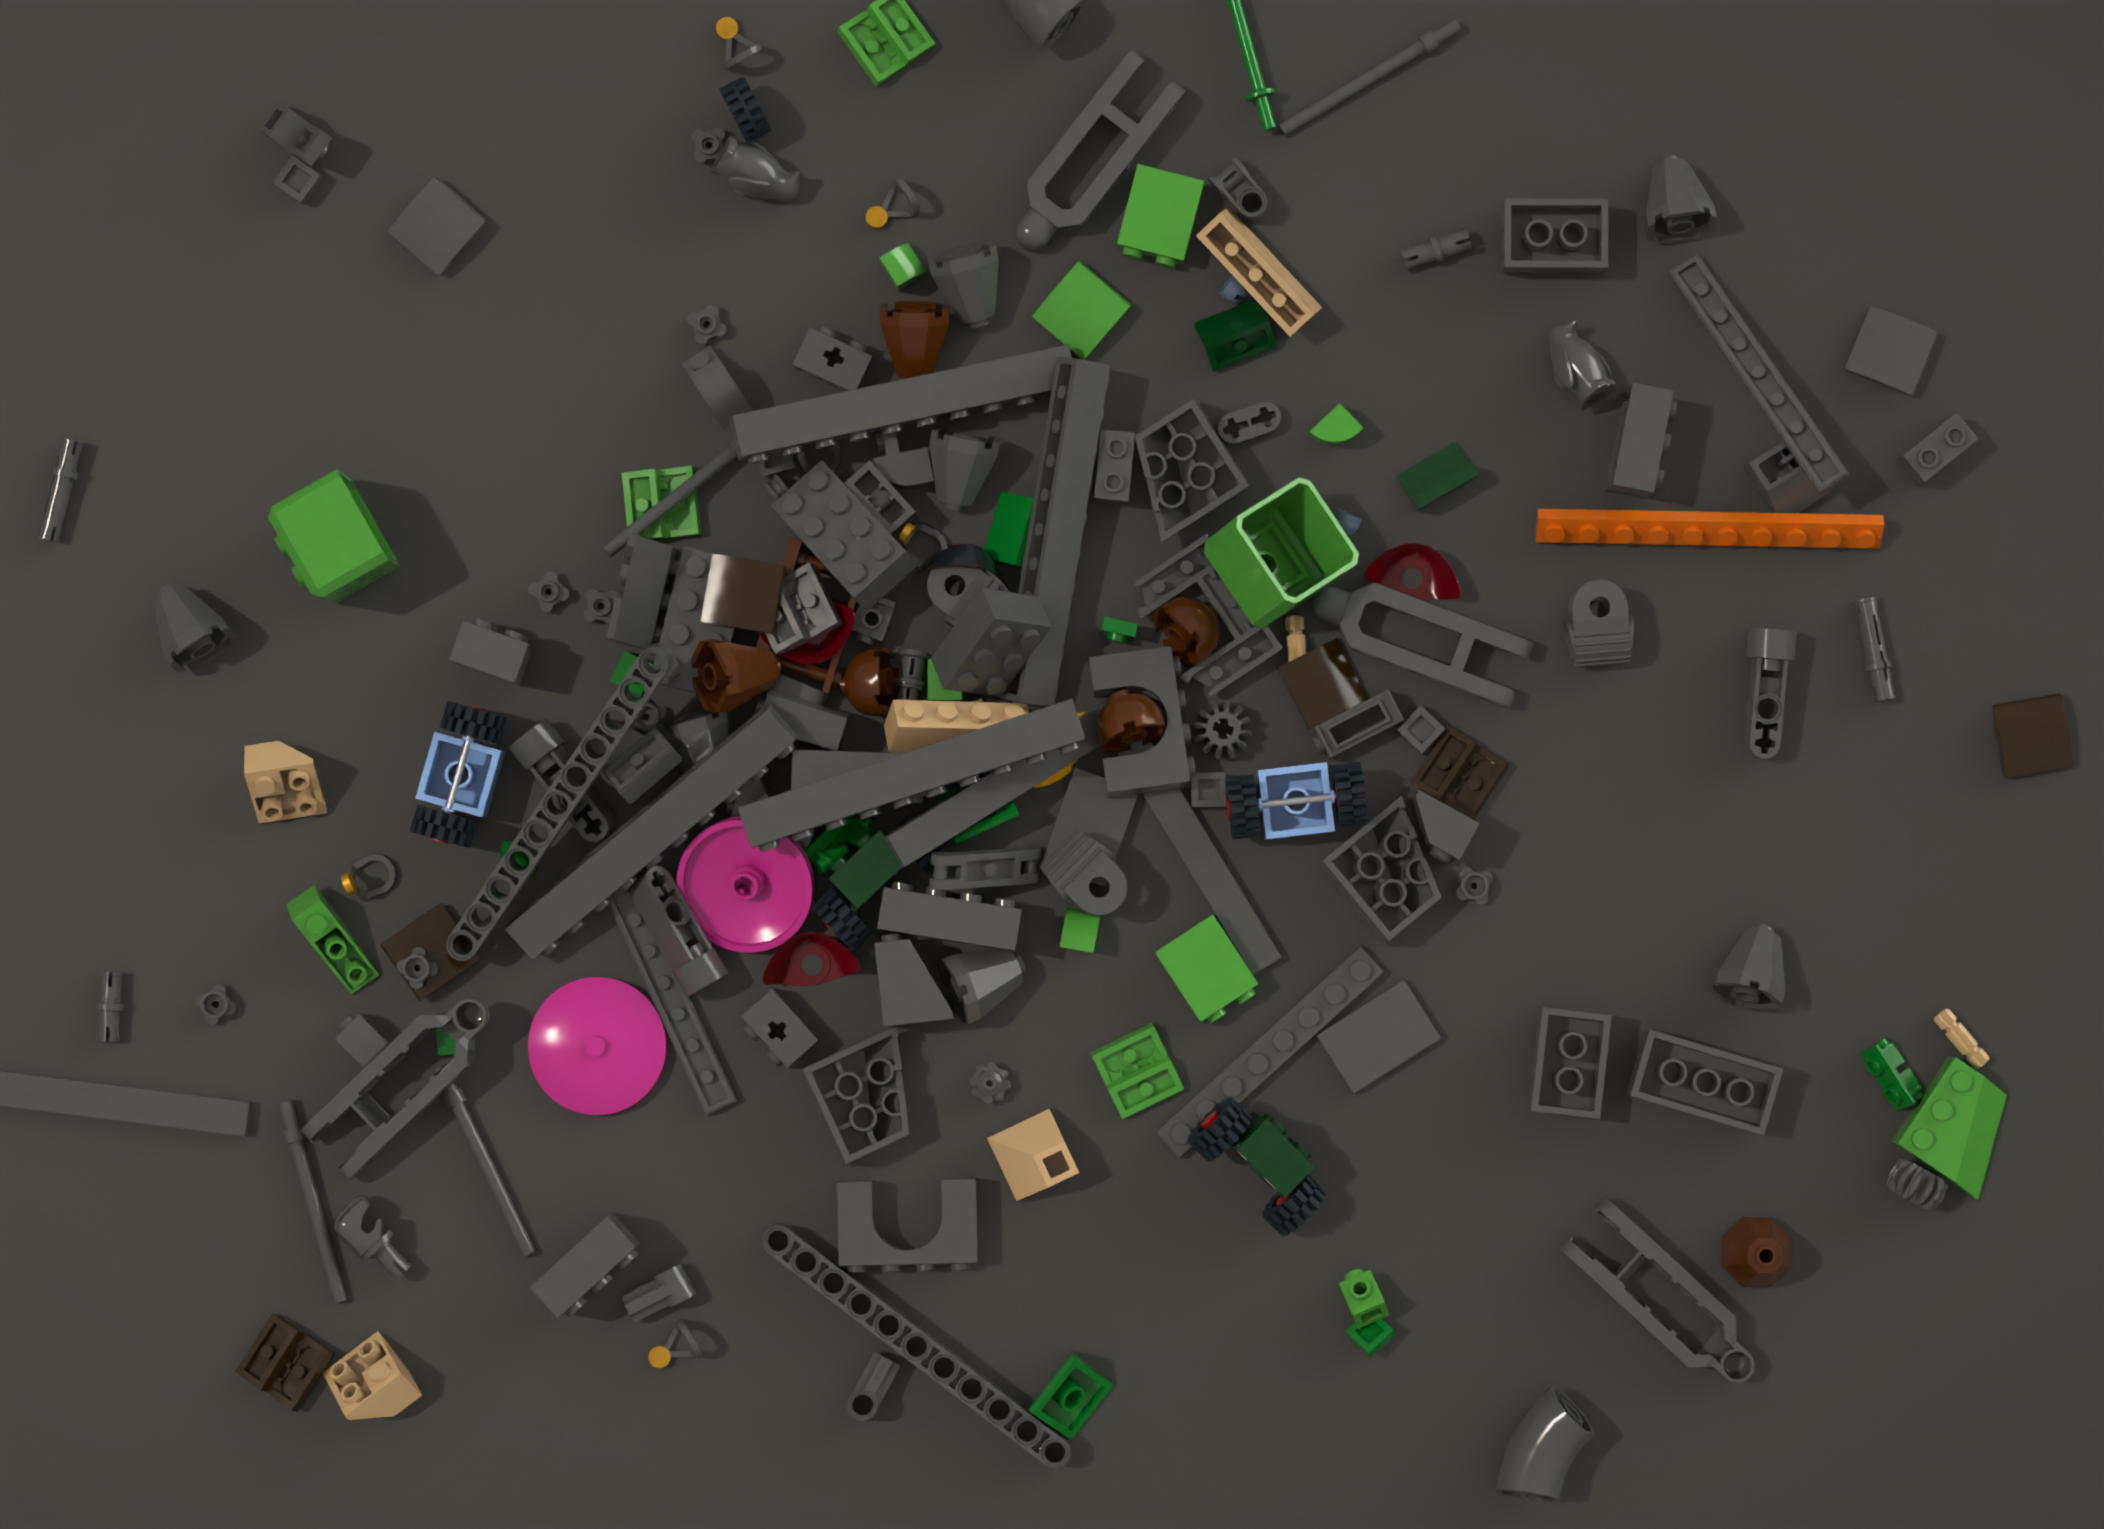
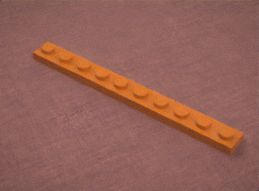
M1538 509L1535 542L1880 549L1885 524L1883 515Z

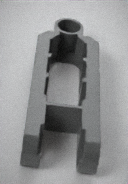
M1130 50L1027 181L1030 209L1020 220L1016 228V238L1020 246L1028 251H1038L1049 243L1056 232L1082 229L1175 110L1187 91L1172 81L1138 124L1113 106L1127 88V83L1132 75L1146 61L1135 51ZM1103 117H1106L1129 136L1073 208L1061 209L1046 197L1045 187L1057 172L1060 174L1064 169L1066 160L1078 145L1081 147L1085 142L1086 135L1099 118L1102 120Z
M1371 583L1352 593L1327 586L1317 592L1311 599L1313 614L1321 621L1339 628L1348 650L1498 706L1511 709L1516 691L1463 670L1474 642L1495 650L1501 649L1525 658V660L1530 658L1534 647L1533 642L1377 583ZM1374 601L1395 609V612L1399 614L1406 613L1427 621V624L1431 626L1437 625L1459 633L1461 637L1450 666L1363 634L1358 624L1365 605Z
M470 997L457 1003L449 1012L427 1011L425 1014H420L301 1129V1132L311 1143H315L353 1108L374 1131L355 1149L356 1152L347 1161L336 1168L347 1181H350L475 1062V1036L487 1025L490 1018L487 1004L480 998ZM434 1029H443L456 1042L454 1058L440 1071L433 1074L429 1078L430 1081L415 1095L409 1097L404 1102L405 1105L391 1117L372 1097L369 1091Z
M1605 1197L1594 1211L1635 1248L1631 1255L1612 1274L1571 1236L1559 1249L1688 1368L1713 1367L1724 1378L1735 1383L1748 1380L1754 1372L1755 1363L1750 1353L1736 1341V1316ZM1645 1259L1714 1321L1715 1332L1702 1347L1691 1348L1623 1284Z

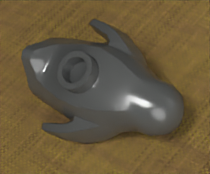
M731 135L725 142L710 172L725 177L735 192L745 198L753 197L763 200L791 201L798 196L800 191V172L798 170L792 173L786 172L765 147L753 141L748 144L746 140L738 142L734 135Z
M1576 320L1568 323L1561 322L1553 325L1548 332L1551 365L1555 373L1554 380L1560 388L1570 390L1576 396L1581 411H1584L1607 397L1617 385L1612 379L1611 370L1605 358L1595 351L1590 343L1577 335L1576 328L1578 322Z

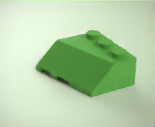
M1948 1056L1891 1143L1978 1200L2007 1095L1985 1076L1958 1058Z

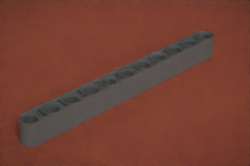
M655 643L638 656L448 937L446 948L452 958L458 961H466L471 959L483 947L674 664V655L668 646ZM650 653H656L662 657L664 661L662 669H654L649 665L648 656ZM630 682H638L643 686L644 696L642 698H636L630 693ZM611 710H618L624 715L625 724L623 726H617L611 722ZM598 738L604 742L606 746L605 754H597L592 750L591 739ZM572 767H580L585 771L587 775L586 782H578L573 778L571 774ZM553 795H560L566 799L567 810H559L553 805ZM535 823H541L547 827V838H540L535 834L533 829ZM516 851H522L528 856V866H521L516 862ZM497 879H503L509 884V894H503L497 890ZM478 907H484L490 911V922H484L478 917ZM458 936H468L472 941V949L462 948L458 942Z
M785 1224L772 1225L765 1231L762 1244L769 1255L1028 1453L1050 1468H1060L1068 1462L1070 1458V1445L1064 1436L1033 1415L1021 1403L852 1274L846 1272L843 1267L839 1266V1264ZM782 1231L787 1235L788 1245L786 1248L779 1250L771 1246L769 1237L772 1232ZM810 1252L814 1255L816 1265L812 1270L806 1271L798 1266L797 1257L800 1253ZM830 1273L839 1274L844 1281L843 1288L836 1292L828 1290L824 1284L826 1275ZM864 1294L870 1298L871 1308L867 1312H857L853 1308L852 1299L855 1295ZM886 1315L894 1316L899 1323L898 1330L891 1334L883 1332L879 1326L880 1319ZM919 1336L925 1340L927 1348L922 1354L915 1355L908 1350L907 1341L911 1337ZM945 1357L953 1362L954 1370L950 1375L942 1376L936 1372L934 1364L939 1358ZM967 1379L978 1380L982 1386L981 1393L974 1397L967 1396L962 1390L963 1382ZM996 1400L1005 1401L1009 1405V1413L1002 1418L993 1416L989 1409L992 1402ZM1024 1421H1031L1036 1425L1037 1433L1033 1438L1024 1439L1017 1432L1018 1425ZM1058 1442L1064 1447L1065 1453L1060 1459L1052 1460L1046 1456L1045 1448L1049 1443Z

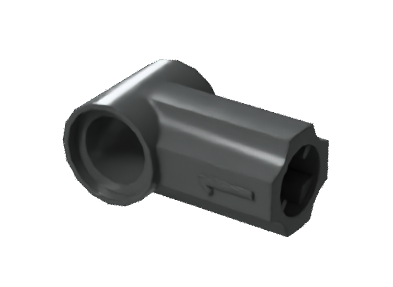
M679 1263L654 1276V1280L636 1287L621 1297L629 1315L634 1322H637L667 1306L669 1308L697 1293L682 1264Z
M874 1351L847 1401V1410L854 1419L860 1421L868 1420L877 1413L901 1365ZM858 1395H867L871 1398L873 1407L870 1413L861 1415L854 1410L853 1402Z

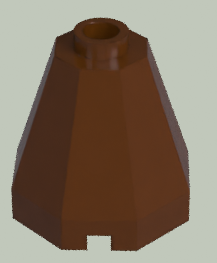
M898 301L895 302V309L888 310V303L881 304L880 325L898 377L907 379L933 373L949 325L950 305L943 304L942 310H938L937 302Z
M715 639L699 641L691 658L692 668H698V677H692L693 688L704 710H714L717 713L731 711L773 687L781 673L780 661L774 656L772 651Z
M1741 1217L1721 1236V1266L1742 1287H1772L1792 1268V1238L1771 1217ZM1764 1250L1765 1257L1760 1260V1252Z

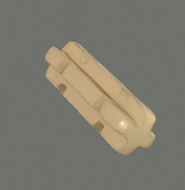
M1292 615L1285 619L1286 631L1289 632V636H1286L1288 662L1307 653L1305 634H1302V630L1305 629L1304 618L1301 615Z
M1943 1009L1934 1017V1022L1941 1030L1945 1029V1035L1962 1055L1967 1056L1966 1060L1974 1069L1981 1068L1987 1063L1989 1056L1982 1048L1977 1047V1041L1962 1023L1955 1021L1957 1017L1951 1010Z

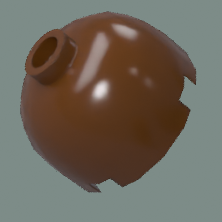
M1185 596L1165 603L1154 612L1153 622L1156 632L1162 628L1168 638L1162 641L1165 647L1171 646L1172 655H1179L1180 662L1189 666L1195 662V666H1198L1215 651L1220 639V627L1217 621L1219 616L1214 607L1209 603H1203L1198 599Z
M889 647L871 648L859 652L850 660L846 667L845 675L841 677L840 687L844 696L847 695L849 703L858 712L866 716H887L892 701L897 700L898 688L895 687L894 680L896 677H899V668H892L889 659L895 658V655Z
M1121 690L1110 696V701L1105 703L1098 712L1095 726L1097 738L1103 751L1109 753L1132 750L1129 744L1142 740L1143 746L1160 738L1166 730L1165 719L1159 706L1150 697L1140 693L1130 694L1129 690Z

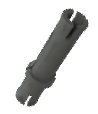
M63 437L61 438L62 442L56 466L51 467L50 473L53 474L39 534H37V538L56 543L60 541L59 537L73 481L78 479L79 473H76V469L84 444L83 442Z
M1876 596L1855 600L1854 604L1858 614L1859 627L1866 654L1867 665H1864L1865 672H1869L1874 702L1894 699L1896 695L1890 672L1892 662L1888 660Z

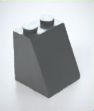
M903 933L881 935L882 942L874 943L883 1026L953 1019L954 1011L912 940H904Z

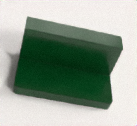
M1255 299L1194 323L1213 372L1277 347L1270 322L1262 306Z
M1452 443L1402 472L1397 478L1415 510L1418 512L1475 479L1479 473L1473 463H1468L1458 444Z

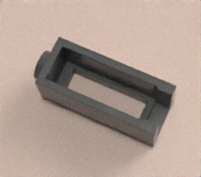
M1388 689L1313 728L1315 735L1311 737V740L1319 755L1325 753L1328 759L1402 722L1404 718ZM1379 705L1386 720L1339 744L1336 743L1329 729Z

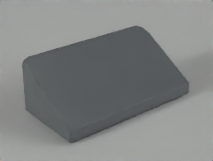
M654 727L602 773L618 793L631 804L682 761V757L660 731Z

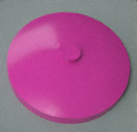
M741 816L714 822L703 829L691 841L681 857L676 882L677 887L710 942L724 949L736 952H762L783 944L799 930L809 915L813 904L815 878L806 852L798 841L794 842L792 836L779 840L780 847L761 853L759 847H750Z
M608 977L582 978L557 989L538 1009L532 1021L528 1037L529 1062L541 1088L561 1106L586 1115H607L620 1112L643 1099L658 1081L664 1068L667 1054L665 1027L653 1003L634 986Z

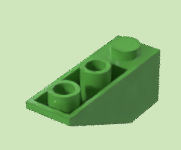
M312 885L286 904L291 920L351 995L379 976V972L336 911L315 885Z

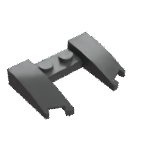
M1205 534L1134 583L1135 587H1143L1145 607L1138 608V615L1141 619L1198 583L1235 638L1198 666H1194L1180 676L1188 684L1191 678H1194L1210 687L1211 689L1207 695L1212 697L1283 650V647L1268 625L1261 628L1251 624L1204 554L1205 541L1209 539L1207 534Z

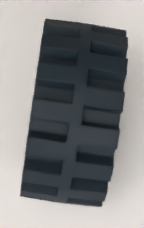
M744 76L719 89L747 144L772 131Z

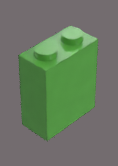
M1137 164L1117 241V249L1123 250L1122 255L1137 260H1142L1143 255L1156 258L1155 264L1167 268H1175L1176 264L1183 265L1204 181Z
M1213 914L1154 952L1199 1022L1207 1019L1209 1024L1227 1013L1224 1009L1226 1005L1234 1000L1240 1005L1256 994L1253 987L1258 985V982Z

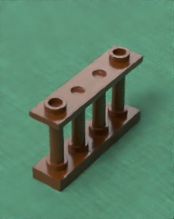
M788 538L781 565L786 566L785 576L811 562L815 564L819 573L833 577L816 557L807 555L808 551L802 550L804 545L802 541ZM852 596L849 603L831 598L833 603L845 605L853 609L855 614L858 603ZM759 635L756 648L772 651L774 656L779 659L782 670L825 682L822 692L829 695L832 688L838 690L840 687V680L844 670L839 669V664L846 642L832 657L830 667L827 669L813 664L798 663L780 654L776 655L773 649Z

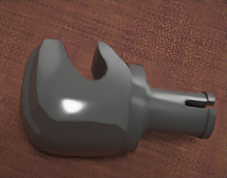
M359 1195L338 1213L335 1218L334 1231L364 1262L369 1258L371 1260L375 1258L396 1281L402 1273L393 1263L396 1262L404 1272L412 1265L390 1244L392 1242L390 1238L395 1233L389 1229L382 1235V1218L377 1219L371 1232L366 1233L362 1231V1218L370 1203L364 1195Z

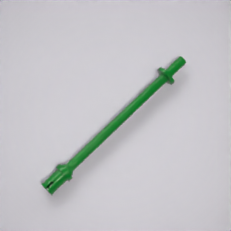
M1227 0L1253 91L1245 96L1246 102H1256L1263 131L1273 130L1277 126L1268 97L1276 94L1275 88L1265 87L1241 0Z

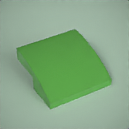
M876 0L865 11L839 26L836 31L875 87L897 74L936 44L905 0Z
M1078 261L1032 317L1064 345L1069 344L1070 350L1078 357L1086 360L1132 305L1086 265Z
M695 466L623 472L622 482L627 527L696 473ZM694 491L639 536L650 540L702 535L698 491Z
M1152 1022L1090 1052L1122 1119L1184 1090Z

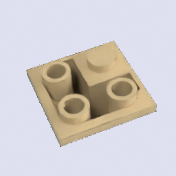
M280 741L244 746V776L259 824L327 813V806L313 758Z
M1050 1108L987 1138L1016 1201L1079 1173Z
M379 1331L323 1372L344 1416L348 1420L393 1417L422 1396L411 1373Z

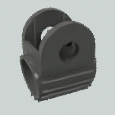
M971 566L934 568L931 570L927 580V591L931 602L936 609L945 615L942 621L952 627L957 623L981 588L1010 592L993 573ZM953 579H959L965 583L964 591L956 596L946 592V585Z
M1597 579L1585 583L1571 596L1567 607L1568 620L1563 621L1565 639L1574 667L1629 663L1633 648L1634 616L1628 615V604L1625 594L1616 584L1607 580ZM1591 601H1598L1603 604L1605 608L1603 617H1596L1591 613Z
M1079 828L1040 867L1068 906L1074 901L1082 910L1090 914L1105 915L1115 911L1121 906L1127 894L1126 877L1122 870L1113 862L1117 856ZM1096 877H1102L1109 883V892L1101 898L1093 896L1089 890L1091 880Z

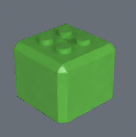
M338 469L271 506L268 519L277 533L274 540L284 556L287 555L292 559L295 566L291 567V570L301 586L304 585L312 595L322 600L337 603L400 567L355 485L347 475Z
M1300 477L1235 517L1206 540L1204 546V554L1251 624L1261 628L1266 627L1337 580L1358 564L1359 552L1311 481ZM1264 560L1268 562L1270 569L1268 568Z

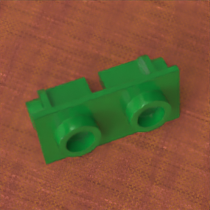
M859 814L845 818L847 825L827 831L826 828L804 850L810 862L821 876L844 856L852 845L854 846L865 834L871 831L870 827L873 823L869 818L861 820Z
M1886 1037L1874 1043L1873 1047L1860 1052L1861 1057L1865 1061L1866 1069L1876 1078L1883 1089L1886 1100L1894 1106L1896 1111L1914 1105L1915 1101L1923 1096L1920 1091L1922 1086L1909 1067L1900 1073L1897 1071L1896 1068L1905 1061L1893 1041L1888 1042Z

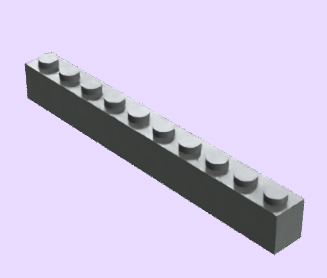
M1069 344L732 415L729 421L738 460L748 459V464H756L769 460L768 454L781 452L782 457H788L802 453V447L815 445L816 450L836 446L835 440L849 437L850 443L869 439V433L882 430L883 435H891L904 431V425L916 423L917 428H924L937 424V418L946 416L950 417V421H957L970 417V411L983 409L984 414H990L1004 410L1003 404L1016 402L1017 407L1037 403L1036 397L1045 395L1051 397L1057 356L1072 358Z
M1057 356L1018 590L1019 594L1039 597L1052 627L1001 695V699L1048 707L1054 705L1055 697L1058 693V678L1061 662L1064 658L1063 648L1066 630L1070 622L1069 612L1072 595L1075 591V576L1078 560L1081 555L1080 546L1083 528L1087 520L1086 510L1089 492L1092 488L1094 462L1098 453L1100 426L1104 418L1103 408L1106 390L1110 381L1109 372L1111 365Z
M1069 699L738 807L750 847H759L762 853L780 847L779 840L790 836L796 842L814 836L812 829L826 825L827 831L847 825L845 818L859 814L861 820L881 814L879 807L891 803L894 809L914 803L913 796L925 792L927 798L946 793V786L956 782L960 783V787L980 782L979 775L992 771L995 777L1013 771L1012 764L1026 760L1027 766L1047 760L1046 753L1059 749L1061 755L1081 749L1079 742L1085 741V736L1073 699Z
M769 702L509 919L505 927L507 933L532 960L540 953L543 957L547 956L559 945L557 941L559 937L565 932L572 935L585 923L583 917L593 910L595 913H598L610 903L611 899L609 896L618 888L622 892L629 888L637 880L635 874L643 867L650 870L664 857L661 852L672 845L676 848L689 837L690 834L687 831L696 823L700 826L707 823L716 814L714 808L724 801L726 804H729L742 792L740 787L749 779L755 782L769 770L766 765L775 757L779 760L785 758L795 748L793 742H795L797 733Z

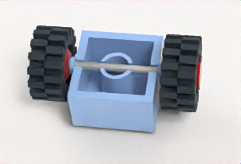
M447 701L439 728L463 734L466 737L462 736V739L434 732L415 799L442 806L441 810L445 811L417 805L410 832L430 837L429 839L446 844L452 843L466 848L471 847L477 821L453 815L451 812L455 813L458 810L487 818L506 752L477 744L473 738L500 745L507 722L506 717L489 713L488 710L474 706H465Z
M1327 762L1256 771L1259 798L1256 795L1253 774L1225 778L1227 814L1233 840L1260 837L1259 812H1261L1264 840L1335 832L1332 804L1334 803L1339 827L1368 824L1366 788L1361 762L1332 765L1334 790H1330Z

